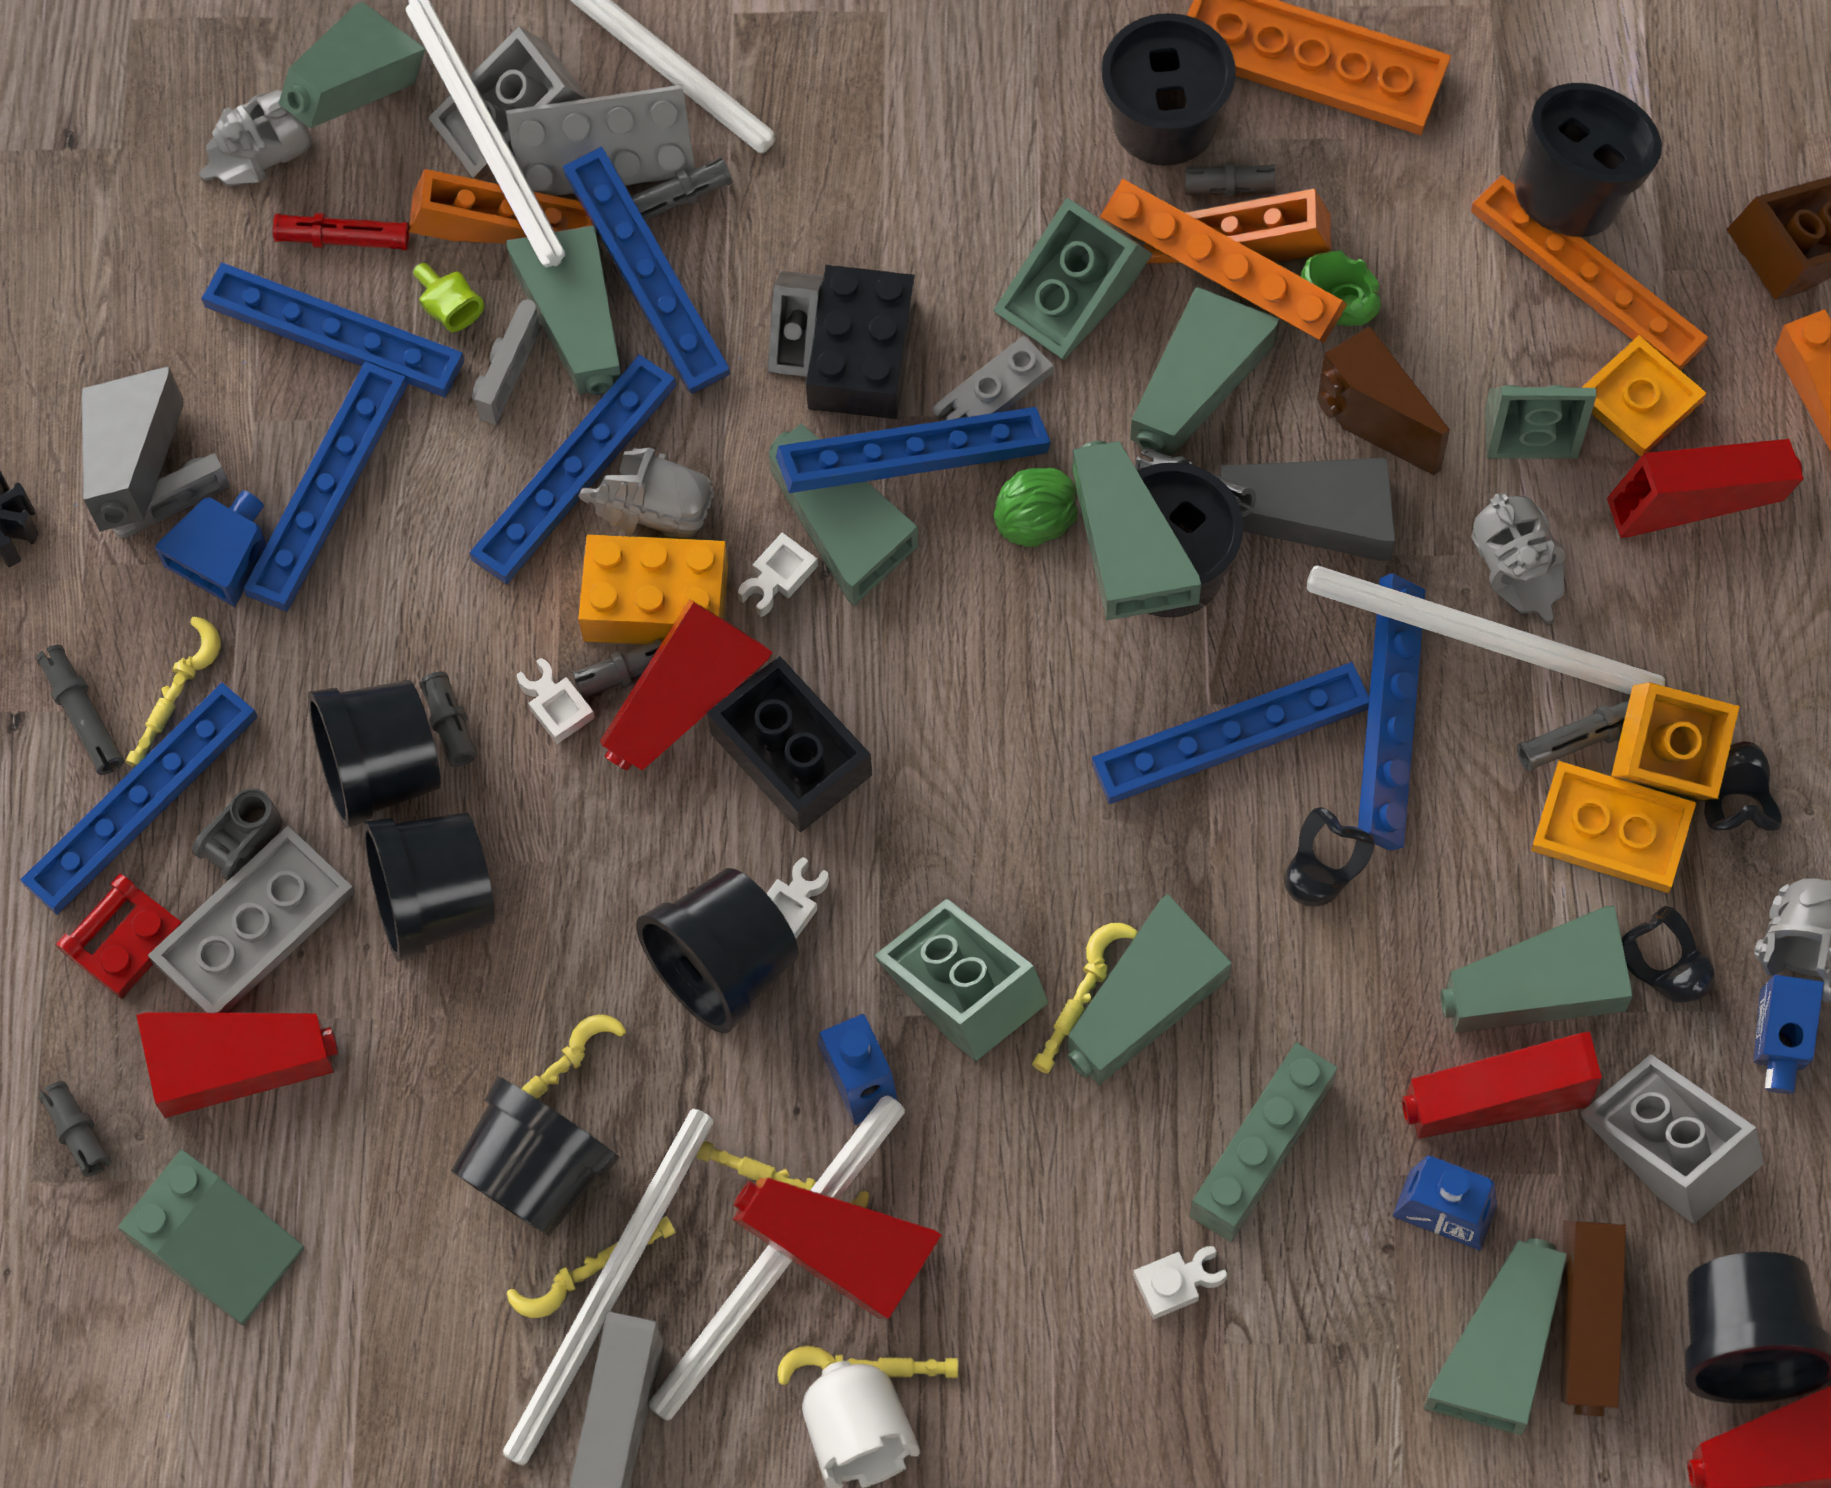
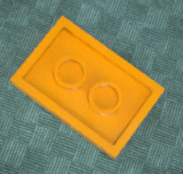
M1558 760L1531 851L1669 894L1696 802Z

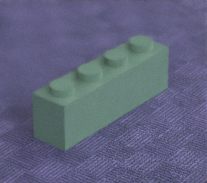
M1295 1042L1193 1198L1190 1211L1192 1219L1232 1243L1333 1087L1338 1069L1337 1066Z

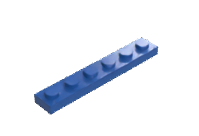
M603 147L564 165V175L592 224L595 226L596 231L690 395L730 375L729 366Z
M223 262L220 263L201 298L204 307L360 366H363L365 361L405 376L407 383L445 398L465 362L463 352Z
M639 354L469 552L471 560L507 585L580 500L579 494L581 489L590 488L674 390L676 387L675 377Z
M364 362L243 588L247 597L288 612L408 386L405 376L369 362Z
M1037 407L779 445L776 459L789 493L1047 454L1051 441Z
M1394 573L1380 578L1379 585L1425 600L1426 589ZM1377 614L1358 828L1370 834L1374 838L1376 845L1393 851L1403 848L1405 842L1422 628Z
M1353 662L1098 754L1092 757L1091 764L1108 803L1112 804L1366 711L1369 706V696Z
M221 682L20 879L24 887L58 915L258 718L255 710Z

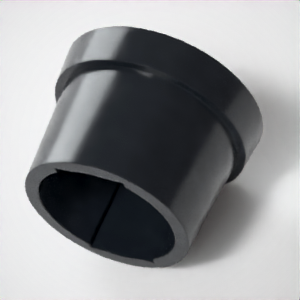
M1163 13L1135 20L1113 37L1103 56L1101 74L1105 97L1112 112L1113 128L1118 141L1128 153L1139 160L1154 165L1168 166L1185 163L1204 152L1212 142L1219 118L1229 102L1236 74L1235 61L1230 47L1215 29L1190 16ZM1180 89L1184 92L1186 107L1166 111L1158 108L1156 99L1158 92Z
M1567 83L1555 86L1544 92L1534 105L1527 128V146L1515 178V194L1523 210L1538 224L1553 232L1572 237H1587L1599 234L1612 224L1630 194L1644 184L1658 164L1662 153L1659 131L1649 115L1639 105L1612 89L1589 83Z
M1184 463L1150 465L1137 472L1197 571L1201 581L1199 604L1148 614L1158 617H1181L1194 613L1206 606L1219 591L1223 578L1231 568L1241 545L1243 536L1242 513L1231 490L1212 473ZM1182 524L1193 533H1186L1178 526Z
M411 680L339 692L336 687L308 692L310 720L321 766L335 809L346 829L371 820L373 812L440 789V769L433 736L422 701Z
M467 812L395 823L392 818L364 821V844L375 899L390 949L397 962L424 953L425 946L494 924V901L487 865L476 828Z
M733 868L724 869L674 903L665 902L640 916L636 922L640 944L662 982L696 1019L719 1033L730 1032L748 1014L750 1003L794 963L799 956L798 944L794 933L779 908L758 884L744 873Z
M497 1076L484 1099L488 1106L451 1172L509 1212L550 1237L596 1177L603 1179L620 1157L546 1104L509 1081Z
M1746 1252L1711 1260L1700 1265L1690 1273L1687 1278L1690 1345L1685 1351V1384L1690 1392L1699 1397L1717 1402L1763 1403L1800 1396L1814 1391L1831 1381V1336L1823 1329L1809 1268L1803 1260L1778 1252Z

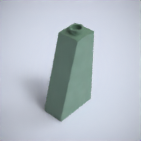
M361 1L356 3L289 67L279 105L309 128H313L414 85L426 49Z
M595 226L555 232L566 253L562 263L557 267L554 265L548 268L544 267L527 237L506 240L512 271L527 299L535 303L539 321L578 394L590 393L601 395L607 393L621 376Z
M1196 287L1131 419L1130 440L1136 442L1143 450L1145 448H1153L1157 452L1173 456L1272 350L1277 341L1280 319Z
M800 423L790 433L785 431L780 434L772 443L768 452L770 471L844 596L854 606L919 546L918 526L867 481L789 493L776 459L778 446L819 440L818 437Z
M1092 441L1084 444L1081 448L1073 449L1072 471L1106 621L1199 604L1201 591L1200 577L1120 441L1111 443Z
M1169 894L1165 895L1158 902L1068 1035V1061L1083 1078L1090 1075L1098 1085L1107 1080L1230 978L1232 962Z
M1615 905L1602 907L1452 971L1446 989H1441L1440 997L1444 1018L1452 1017L1454 1032L1459 1033L1626 1012L1633 994Z
M1528 1239L1527 1242L1517 1241L1432 1384L1423 1409L1522 1435L1528 1424L1567 1253L1556 1251L1554 1244L1541 1239Z

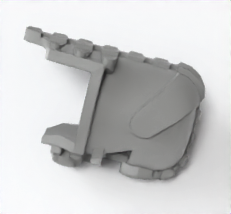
M275 90L268 94H259L251 98L248 103L240 105L234 110H231L229 107L222 110V115L212 132L213 138L206 145L209 164L199 172L202 181L205 182L213 180V178H219L227 187L258 183L266 180L264 170L280 162H289L306 153L312 144L309 128L279 105L282 90Z
M649 447L643 449L633 448L632 451H624L619 469L621 475H606L597 489L583 488L580 491L579 499L588 504L589 502L593 503L596 515L609 521L612 526L625 530L628 535H632L636 525L639 524L661 531L666 536L675 539H690L695 536L696 532L704 524L703 520L708 514L707 509L710 508L711 499L714 497L713 486H711L712 482L708 477L700 472L666 460L665 454L659 453V456L655 457V449Z
M1504 493L1495 494L1493 498L1489 499L1490 505L1485 507L1475 518L1474 530L1471 535L1480 558L1484 557L1491 572L1489 583L1492 589L1510 603L1520 614L1535 612L1538 613L1545 624H1552L1554 622L1552 605L1564 595L1565 550L1559 542L1554 540L1549 530L1551 526L1545 513L1534 504L1532 499L1526 496L1507 497Z
M1803 878L1790 886L1786 884L1778 891L1779 894L1775 896L1770 909L1769 918L1771 920L1767 927L1766 936L1764 939L1757 941L1754 955L1755 959L1762 964L1767 975L1773 976L1786 968L1801 974L1822 977L1824 981L1823 1002L1831 1003V880Z

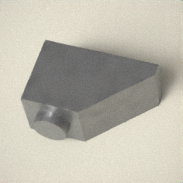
M789 271L780 272L773 286L767 372L807 376L824 275Z

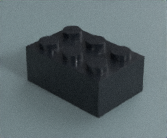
M825 265L806 379L808 409L898 419L916 304L914 274Z
M780 655L707 712L710 734L800 833L872 776L871 754Z

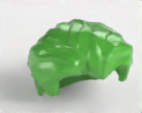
M1337 250L1315 254L1314 257H1310L1306 261L1301 277L1347 303L1336 325H1364L1378 314L1381 307V299L1377 295L1379 292V282L1362 259H1350L1343 251Z
M1031 468L1017 472L1010 480L1005 482L996 500L994 518L999 534L1011 543L1026 547H1038L1047 541L1060 537L1076 521L1078 516V507L1075 504L1077 490L1074 482L1056 468Z

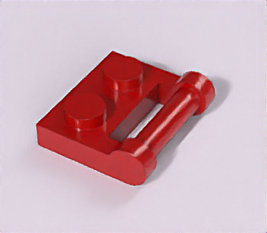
M119 873L110 883L112 889L70 935L64 934L55 945L70 960L122 1000L153 965L148 954L178 928L182 922L142 892L127 877ZM126 901L133 905L135 908L93 955L84 949Z

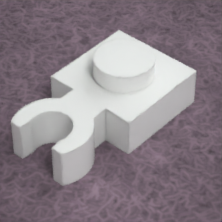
M782 532L753 563V573L759 577L748 579L741 584L738 590L739 601L744 603L750 595L760 594L763 596V599L756 605L757 614L761 617L768 614L774 604L773 596L779 591L789 599L818 567L817 558Z
M540 658L536 661L538 669L543 674L540 680L529 681L522 672L517 674V679L521 690L526 695L536 697L528 703L530 711L555 743L558 744L595 719L591 707L567 677L557 684L554 683L550 664Z
M804 857L799 859L793 866V881L789 886L777 879L767 892V895L784 915L796 939L817 911V903L809 898L821 894L829 883V874L825 870L814 881H807L802 877L809 867L808 860Z
M1214 1246L1200 1249L1195 1254L1193 1261L1184 1264L1180 1253L1177 1252L1134 1270V1279L1153 1320L1197 1302L1199 1294L1195 1288L1196 1286L1201 1285L1206 1288H1215L1226 1281L1227 1273L1225 1269L1215 1274H1209L1202 1268V1264L1205 1261L1216 1257L1217 1251Z

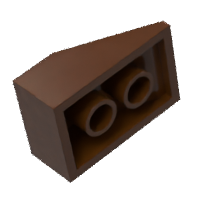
M1831 176L1755 197L1726 229L1736 243L1740 253L1745 256L1761 279L1763 286L1771 293L1775 300L1805 292L1831 278Z
M1369 326L1325 352L1317 395L1318 403L1323 412L1329 418L1335 417L1344 430L1432 475L1440 472L1450 429L1373 329Z

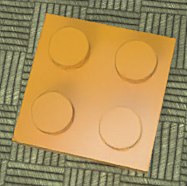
M1640 335L1581 387L1596 388V399L1591 414L1640 457L1654 448L1704 401L1706 392Z

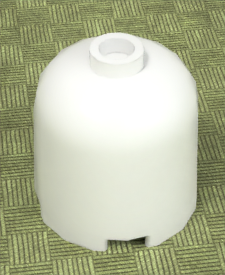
M839 1361L827 1366L822 1371V1376L808 1388L802 1402L803 1415L827 1488H843L842 1482L859 1479L862 1488L882 1482L906 1469L903 1459L910 1454V1456L916 1457L920 1454L918 1443L894 1386L887 1374L872 1365H851L849 1361Z

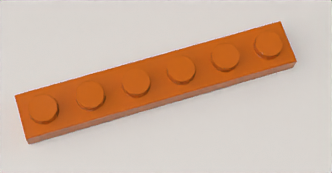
M1503 175L1472 203L1471 212L1629 338L1634 340L1640 335L1679 370H1682L1706 346L1707 335L1585 239L1553 232L1534 221L1519 204L1514 184Z
M1123 178L1100 216L1104 221L1322 343L1326 342L1347 306V303Z

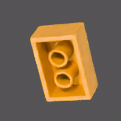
M587 535L578 616L583 642L647 645L656 639H660L662 643L689 599L724 619L729 566L725 541Z

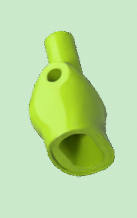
M420 263L415 267L413 275L427 288L419 298V303L433 319L442 323L452 333L463 330L478 319L484 310V301L482 297L472 291L460 272L455 271L440 277L427 263Z

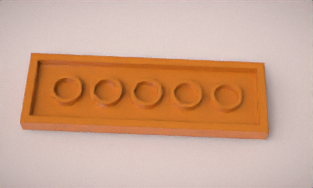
M1193 0L1187 16L1208 24L1223 37L1234 57L1235 76L1421 136L1451 61V55L1279 0Z

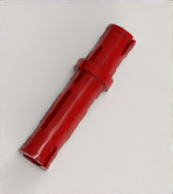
M317 212L314 214V217L275 213L273 219L274 242L312 243L314 248L321 249L324 248L325 244L400 249L402 251H407L409 247V222L326 218L325 213Z

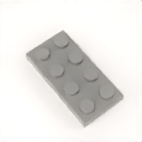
M682 85L506 110L513 156L533 192L552 196L575 193L564 175L563 166L600 147H603L624 186L672 179L676 177V172L684 169L687 173L695 169Z
M287 826L149 953L148 957L204 1013H228L352 897L355 891L350 883L297 833Z

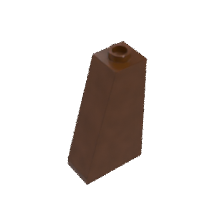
M1563 1221V1252L1567 1253L1563 1268L1561 1402L1567 1405H1574V1414L1605 1416V1407L1618 1408L1626 1242L1625 1224Z

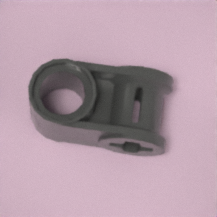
M256 788L242 790L235 795L220 815L201 831L193 844L192 853L200 859L207 858L222 870V877L228 881L277 835L281 827L280 814L264 791ZM265 809V814L259 821L254 823L246 822L247 816L253 810Z

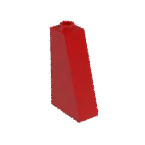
M1790 439L1644 453L1609 494L1607 501L1620 538H1627L1782 502L1804 480L1801 462L1795 455Z
M689 599L601 738L602 746L608 749L604 757L626 771L630 769L631 765L643 771L701 720L710 709L726 698L768 661L773 651L697 602Z
M144 1012L136 1015L155 1104L164 1118L334 1073L331 1056L339 1054L332 1027L323 1028L316 1013Z
M1590 1031L1411 1078L1407 1095L1401 1098L1406 1124H1414L1417 1138L1421 1139L1587 1108L1591 1104L1602 1079Z
M768 1177L759 1178L756 1184L751 1181L747 1182L733 1204L734 1207L739 1209L732 1219L735 1223L878 1319L890 1318L942 1236L934 1229Z
M1831 1386L1700 1443L1692 1454L1693 1459L1687 1461L1688 1478L1691 1488H1831Z

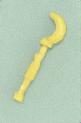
M196 616L191 618V625L199 631L201 636L200 649L193 657L189 656L188 659L182 658V660L174 664L172 670L176 675L173 678L172 686L161 688L164 698H159L154 710L145 723L147 727L145 733L139 740L135 751H130L125 760V763L133 768L145 758L157 733H162L176 707L174 702L183 690L186 680L194 679L197 670L204 669L212 664L219 655L221 648L220 635L212 623L204 618Z
M1110 923L1103 925L1091 935L1086 946V959L1088 963L1083 968L1087 975L1077 988L1074 998L1069 999L1053 1026L1055 1031L1050 1040L1046 1042L1042 1054L1038 1053L1032 1065L1037 1070L1046 1074L1050 1072L1054 1065L1052 1059L1059 1052L1061 1043L1065 1036L1069 1035L1085 1010L1083 1004L1092 1001L1091 994L1089 993L1090 990L1096 987V981L1102 983L1107 978V965L1104 964L1105 959H1103L1106 947L1112 941L1119 938L1134 939L1138 933L1136 929L1123 923Z
M593 1015L585 1018L572 1031L569 1047L566 1046L561 1050L564 1056L547 1068L541 1076H534L521 1089L536 1099L540 1098L541 1095L548 1091L549 1084H559L558 1075L560 1073H566L571 1065L575 1069L581 1066L580 1062L585 1057V1043L592 1036L600 1032H611L621 1037L626 1033L623 1024L616 1018L608 1015Z
M705 1140L696 1158L708 1162L710 1159L721 1165L734 1168L738 1171L739 1175L756 1181L759 1178L768 1177L807 1190H811L816 1184L815 1179L807 1178L806 1183L799 1179L788 1178L789 1173L786 1168L776 1172L775 1167L746 1156L741 1159L726 1151L715 1149V1144ZM861 1191L849 1203L866 1208L869 1202V1192Z
M667 1216L661 1218L647 1245L654 1243L661 1236L665 1239L675 1234V1230ZM617 1243L598 1252L597 1258L586 1256L585 1265L576 1268L571 1272H568L566 1267L560 1269V1273L553 1279L555 1283L551 1285L552 1289L540 1298H526L515 1289L508 1290L507 1297L510 1305L519 1314L529 1318H542L552 1314L565 1300L567 1290L568 1292L576 1290L574 1286L576 1282H583L586 1278L604 1268Z
M802 1346L795 1348L783 1357L778 1366L777 1376L781 1385L788 1384L792 1373L800 1367L815 1365L822 1367V1370H824L833 1363L843 1361V1355H835L834 1359L829 1352L820 1347ZM879 1357L877 1361L856 1360L854 1358L847 1360L851 1365H872L885 1372L888 1377H912L914 1374H927L932 1377L936 1374H945V1378H958V1358H945V1362H937L934 1359L914 1361L912 1358Z

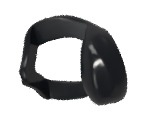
M1745 741L1730 745L1718 799H1709L1705 802L1704 815L1711 829L1718 831L1731 830L1747 820L1753 821L1758 828L1766 831H1775L1781 828V812L1769 791L1770 767L1768 759L1757 744ZM1728 795H1747L1757 800L1762 805L1763 811L1756 805H1745L1735 813L1725 817L1722 809V800Z
M1323 807L1313 809L1302 825L1298 851L1285 872L1284 884L1287 892L1296 902L1305 906L1315 907L1330 903L1367 866L1374 851V838L1360 828L1342 826L1336 815ZM1325 824L1330 831L1341 837L1356 839L1352 856L1341 869H1333L1324 865L1314 854V838Z
M1663 906L1652 915L1649 923L1644 922L1634 927L1621 938L1628 970L1635 977L1657 990L1665 998L1676 1003L1690 1002L1702 998L1711 990L1715 980L1713 964L1705 954L1696 949L1688 924L1673 907ZM1661 923H1664L1675 934L1682 949L1679 961L1666 970L1651 968L1643 959L1635 940L1655 929Z

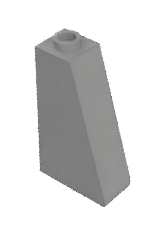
M607 1311L570 1488H629L649 1410L648 1404L652 1398L664 1350V1343L656 1321Z

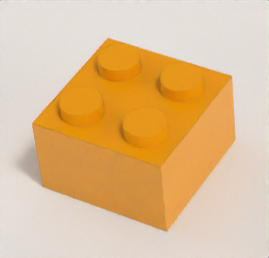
M1651 682L1633 685L1611 777L1697 800L1718 799L1740 706Z

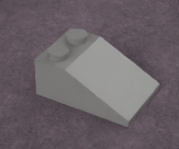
M520 26L470 75L512 154L506 110L588 99V96L547 43ZM450 95L428 119L474 179L479 180L492 171Z
M1652 1054L1581 1112L1582 1118L1644 1184L1661 1201L1693 1224L1764 1164L1757 1128Z

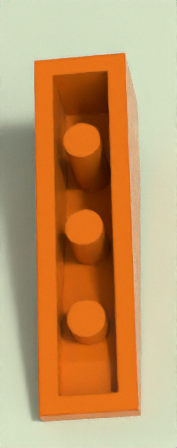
M424 169L412 196L410 233L448 241L506 244V240L527 237L499 184ZM533 192L554 232L593 226L580 201Z
M1316 189L1186 212V214L1271 261H1290L1312 257L1321 252L1327 253L1332 251L1330 212ZM1144 243V248L1153 253L1147 263H1179Z
M1824 309L1785 324L1774 351L1831 451V319Z

